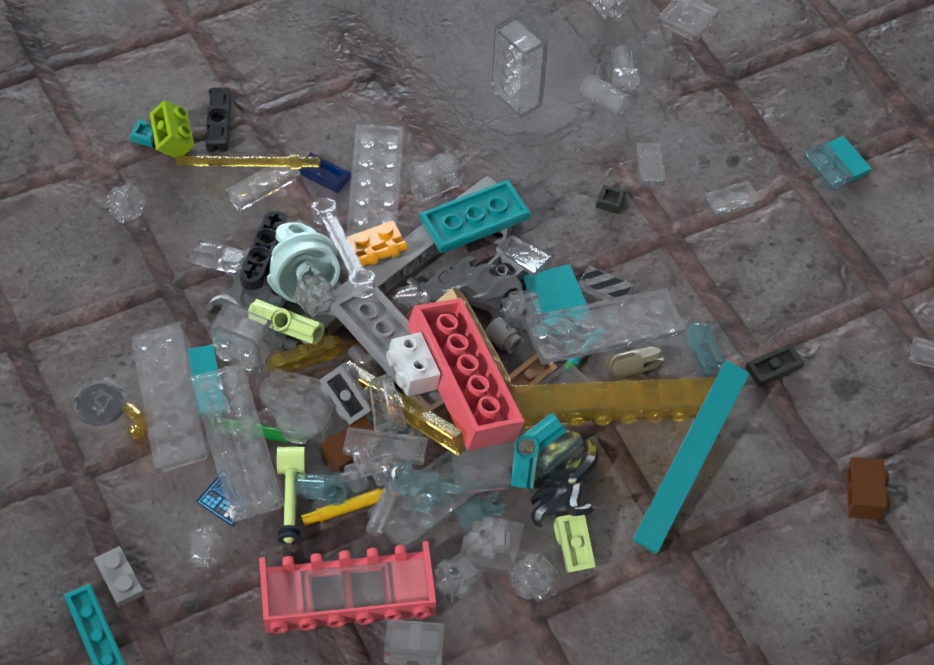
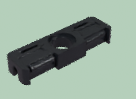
M212 87L209 89L210 103L207 108L206 150L214 152L215 149H219L220 152H226L229 140L230 89L227 87ZM217 116L224 118L222 122L212 121Z

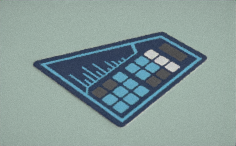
M225 470L219 474L196 500L197 504L230 526H234L247 511Z

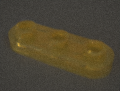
M328 335L323 337L317 345L304 343L296 348L274 353L268 360L267 366L272 376L281 377L335 359L343 353L344 346L338 336Z

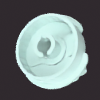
M296 222L280 225L276 230V239L279 244L272 251L270 274L267 276L268 284L276 293L294 303H309L324 297L336 285L340 275V264L336 257L338 255L336 245L327 236L317 233L304 224Z

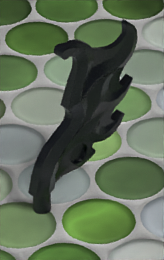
M591 439L584 440L582 454L562 461L553 467L555 471L546 473L535 481L534 488L540 489L533 494L530 501L532 505L541 501L531 514V519L535 526L543 527L542 521L555 514L568 513L571 516H581L593 512L591 504L578 505L582 493V487L579 482L593 470L598 460V449L594 446Z

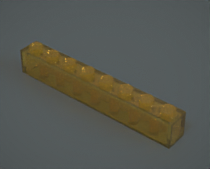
M716 377L509 386L508 390L525 421L522 428L538 424L552 412L561 424L569 423L571 426H579L587 422L605 425L611 421H621L624 424H629L637 420H647V422L654 423L662 419L684 421L688 418H695Z

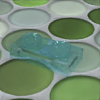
M825 142L805 150L804 158L831 189L852 180L853 174Z
M566 429L567 432L538 453L536 471L546 475L549 471L553 470L555 466L583 444L581 436Z

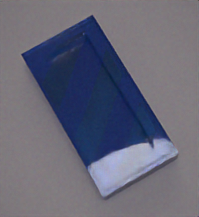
M312 152L297 167L298 174L337 194L351 179V172Z

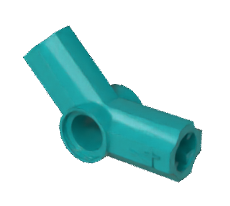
M553 412L516 440L510 486L534 489L538 453L567 432ZM530 439L534 442L535 450L531 454H524L520 451L519 444L522 440Z

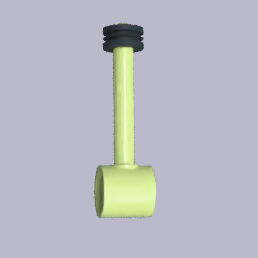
M277 447V474L285 475L284 525L278 528V541L283 544H296L300 541V528L295 526L296 475L305 474V447Z

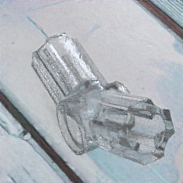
M618 46L611 53L613 66L612 87L613 89L633 91L640 84V76L638 75L637 68H634L632 50L626 46Z

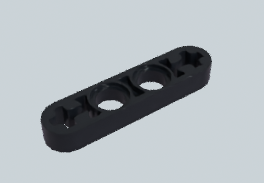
M271 211L263 218L240 270V283L245 289H258L265 280L270 268L272 251L279 244L276 239V230L280 225L286 223V217L282 212ZM276 222L274 230L271 229V225ZM264 238H271L274 240L270 244H264L261 242V240ZM256 256H263L266 258L262 262H256L253 260V258ZM254 270L256 276H253L252 279H248L251 278Z

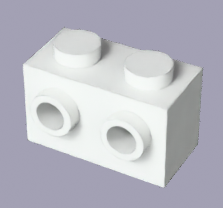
M419 332L391 339L389 351L386 352L387 361L390 366L394 367L397 384L400 388L403 387L406 396L409 397L437 390L441 374L422 333Z

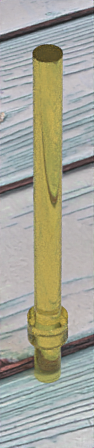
M290 154L289 157L177 156L176 164L178 166H289L290 169H300L301 167H319L320 158L301 157L300 154Z

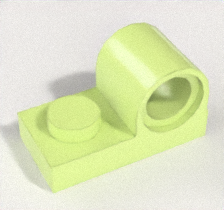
M566 515L554 519V532L558 544L562 547L566 572L596 567L585 515Z

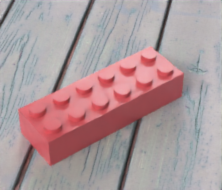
M462 298L414 306L407 327L411 334L421 332L441 374L437 389L467 451L516 441L525 421Z

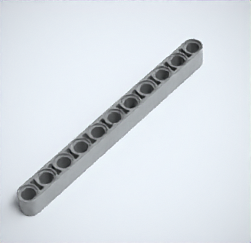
M486 176L458 198L497 184V182L491 177ZM423 224L402 239L403 241L405 240L408 250L399 253V256L395 258L390 256L379 260L376 265L370 266L369 264L302 315L324 324L325 332L322 340L317 345L301 340L308 348H315L344 326L330 310L331 303L371 282L383 294H386L439 253L438 248Z

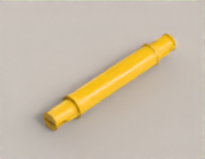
M395 484L383 489L377 488L358 496L316 508V511L301 515L304 526L318 521L322 523L323 521L383 502L384 499L398 496V491Z

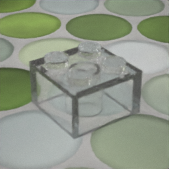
M225 302L210 325L215 355L224 361L237 363L246 370H254L261 373L276 350L272 320Z

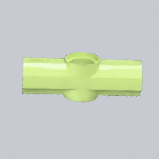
M258 299L250 304L248 310V320L313 345H317L322 340L325 332L323 323ZM288 318V322H287V324L284 326V322H285V320Z

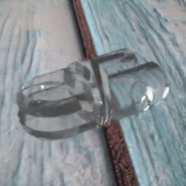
M199 240L189 260L196 265L236 273L240 272L246 256L239 249Z

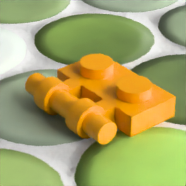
M394 221L346 237L348 245L355 259L358 260L360 267L368 264L370 266L376 265L379 260L390 256L395 258L399 256V253L408 250L405 240H402V235Z

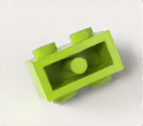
M166 100L162 101L149 114L156 150L180 160L194 147L188 113L181 106Z

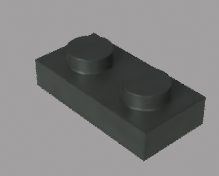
M790 343L748 361L745 368L758 387H761L802 369L805 362Z

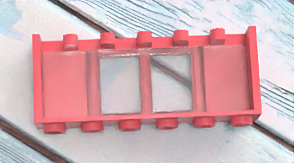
M423 541L422 552L406 553V546L398 545L395 547V555L379 556L377 548H369L365 558L350 559L349 551L339 552V560L322 562V555L316 553L311 555V563L294 565V558L286 556L282 559L283 566L266 567L265 557L259 558L265 633L280 634L293 630H313L319 626L337 628L348 623L366 625L377 620L395 622L401 619H423L429 616H436V598L428 541Z

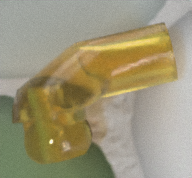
M127 402L123 406V412L135 424L130 426L128 431L131 432L130 435L133 439H139L141 436L144 437L148 431L145 413L133 402Z

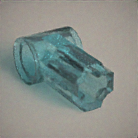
M336 472L333 475L299 473L295 484V494L297 498L326 500L332 505H340L344 503L352 490L353 480L345 472ZM334 485L339 486L343 491H338Z

